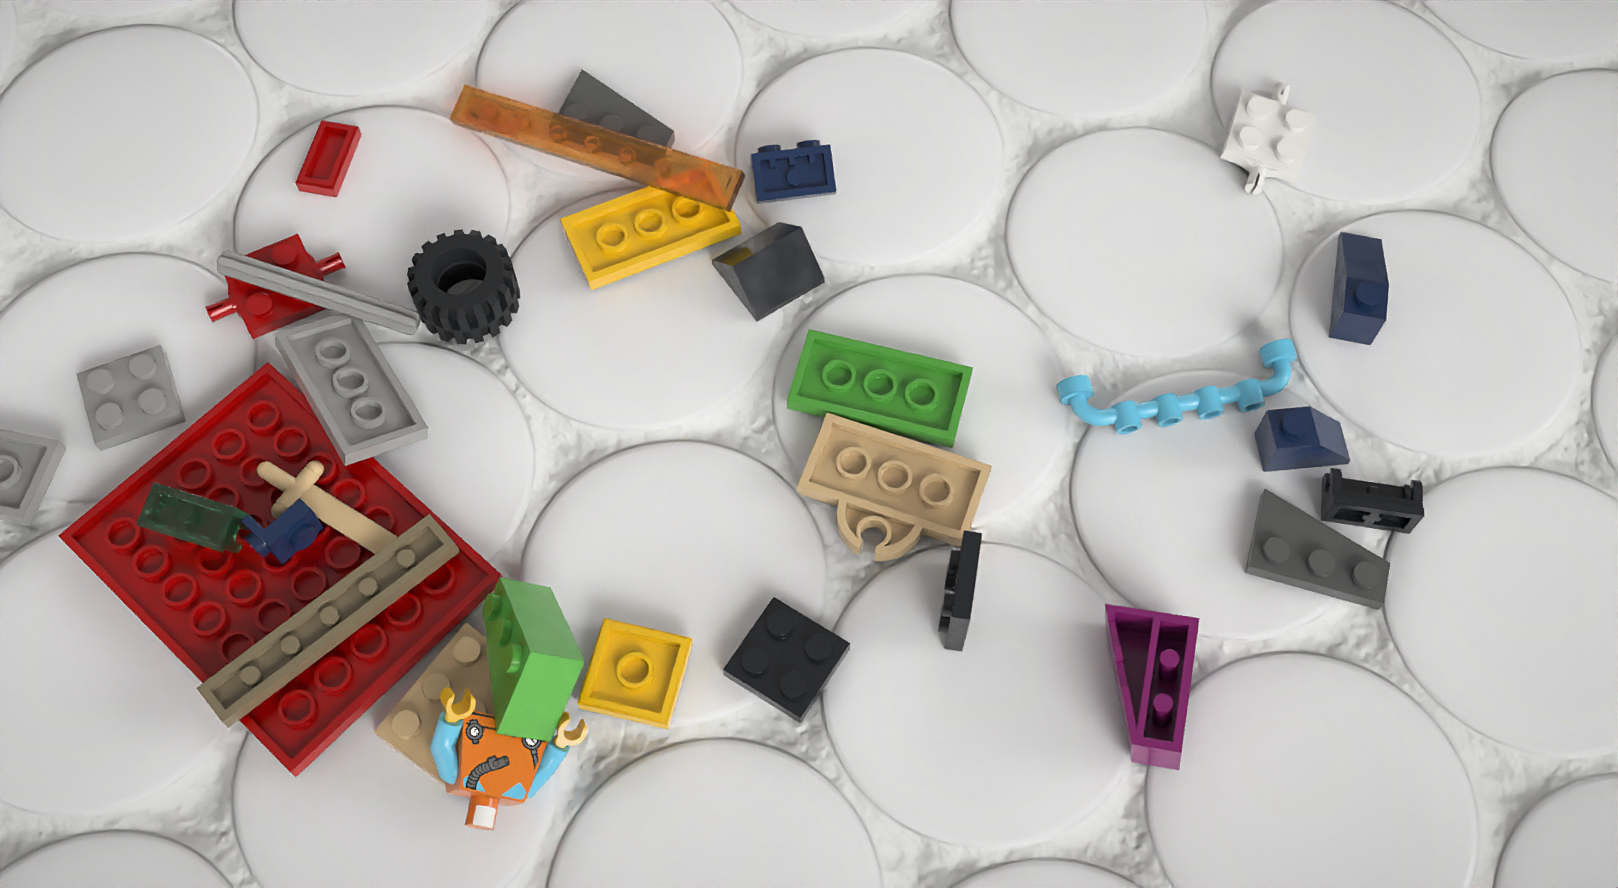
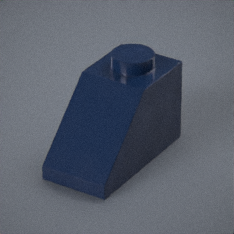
M1311 406L1267 410L1254 433L1263 472L1346 465L1351 461L1340 422Z

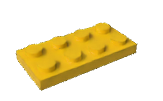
M709 164L560 219L563 232L590 290L741 234V224Z

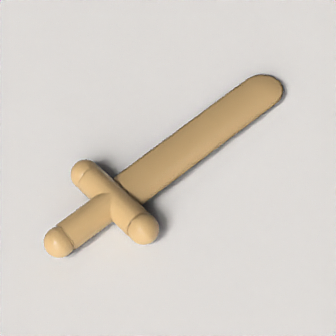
M319 461L309 462L296 478L270 462H262L258 465L257 474L259 477L284 492L271 508V514L274 518L277 519L300 498L313 510L318 519L374 554L398 538V536L314 485L324 472V467Z

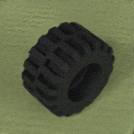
M463 229L454 230V235L446 236L444 232L436 236V242L431 243L427 241L423 244V253H415L411 259L413 266L408 267L407 277L409 282L407 285L417 312L421 315V321L425 323L428 331L433 335L438 333L440 339L447 342L455 338L457 344H467V339H474L475 343L484 341L483 336L490 334L494 337L500 333L499 327L501 325L507 327L513 321L510 313H517L519 303L517 299H520V289L507 249L502 244L497 245L496 238L489 234L482 238L481 232L471 230L469 234H464ZM470 279L482 281L477 288L468 293H447L453 285L461 281Z

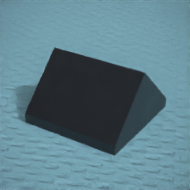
M778 222L712 260V265L757 322L825 283L824 275L802 227Z

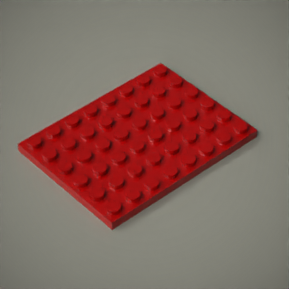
M267 362L58 536L170 651L204 683L375 555L319 519L324 528L317 533L313 543L303 550H298L283 565L271 553L262 558L244 539L250 532L241 522V519L248 514L265 529L276 520L271 514V508L284 492L259 477L257 467L260 463L270 462L296 478L309 462L319 461L324 467V472L314 485L398 537L428 514L434 518L457 545L460 552L239 720L293 776L297 777L471 613L489 593H492L502 575L373 457L345 466L304 394Z

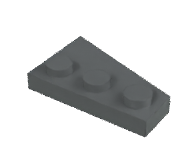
M581 70L550 127L552 137L658 170L661 169L675 141L674 130L584 70Z
M1264 489L1260 496L1245 573L1379 610L1385 600L1390 563L1267 489Z

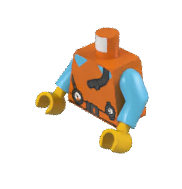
M446 687L440 693V700L446 711L439 715L430 750L439 776L446 782V792L470 798L465 826L482 830H494L498 805H518L524 803L526 799L533 797L555 773L569 752V745H577L586 738L587 726L584 719H581L574 730L565 731L564 728L570 721L569 712H563L556 728L557 735H553L551 742L496 734L495 716L474 711L475 699L468 688L464 691L463 699L457 704H452L454 692L451 687Z

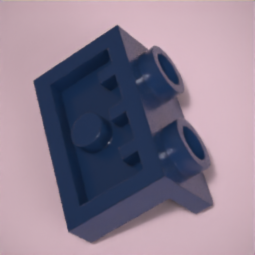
M807 140L797 143V148L781 150V145H766L757 148L758 153L751 154L750 157L757 204L835 195L837 190L831 145H820V140Z

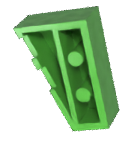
M500 577L494 593L487 595L482 610V617L485 622L496 734L551 742L585 660L551 587Z

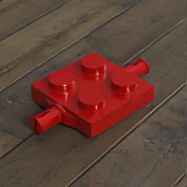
M298 234L244 255L324 281V276L346 268L339 252L316 262L307 253ZM225 275L229 298L205 306L213 323L237 313L244 321L253 339L327 309Z

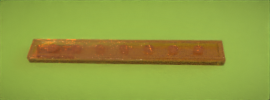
M464 85L449 118L457 126L728 212L731 211L745 178L742 170L468 85Z

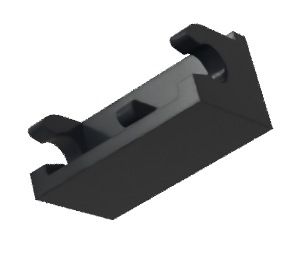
M1331 468L1330 473H1325L1322 477L1321 521L1410 534L1424 517L1423 485L1419 480H1411V485L1405 484L1403 487L1342 478L1341 469Z

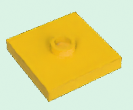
M603 618L577 701L578 708L668 730L692 649V638Z

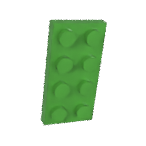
M809 329L787 398V409L824 418L827 413L895 435L953 448L973 367Z

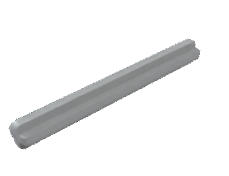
M229 250L223 251L217 259V272L219 274L407 335H414L419 328L421 315L417 311Z

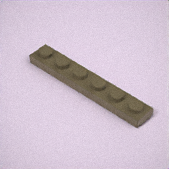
M428 514L198 686L197 690L222 723L228 728L457 555L460 552L457 545L434 518Z

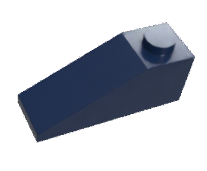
M1340 232L1338 236L1329 338L1371 345L1387 318L1389 281L1382 239Z

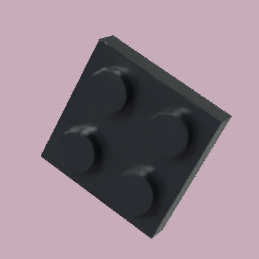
M964 530L961 546H951L944 585L945 593L938 632L946 633L944 649L961 652L963 650L971 619L982 533Z
M773 597L723 668V675L801 724L850 650V643Z

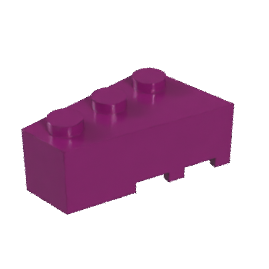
M1105 604V627L1131 762L1179 770L1200 618Z

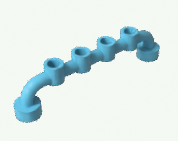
M1291 339L1275 340L1259 349L1264 367L1267 369L1274 368L1273 376L1267 380L1258 381L1255 378H1251L1228 387L1206 386L1189 394L1176 396L1175 393H1167L1157 396L1150 401L1139 403L1123 401L1113 405L1111 408L1105 409L1094 408L1088 403L1087 400L1094 395L1090 378L1087 375H1076L1063 379L1056 385L1061 404L1071 405L1074 413L1083 422L1094 426L1114 424L1117 434H1129L1139 430L1142 427L1141 419L1156 417L1159 427H1168L1183 420L1182 412L1197 410L1199 419L1202 420L1220 416L1224 413L1223 405L1237 402L1240 412L1257 410L1265 405L1263 397L1279 393L1286 387L1291 376L1290 363L1297 359V353Z

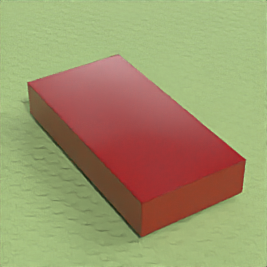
M321 120L295 182L299 191L337 198L362 136L359 126Z

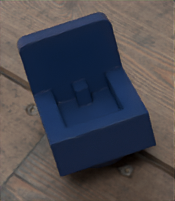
M300 498L265 529L248 514L241 519V522L250 532L244 538L246 542L262 558L271 553L282 565L298 550H303L310 546L316 539L317 533L324 528L313 510Z

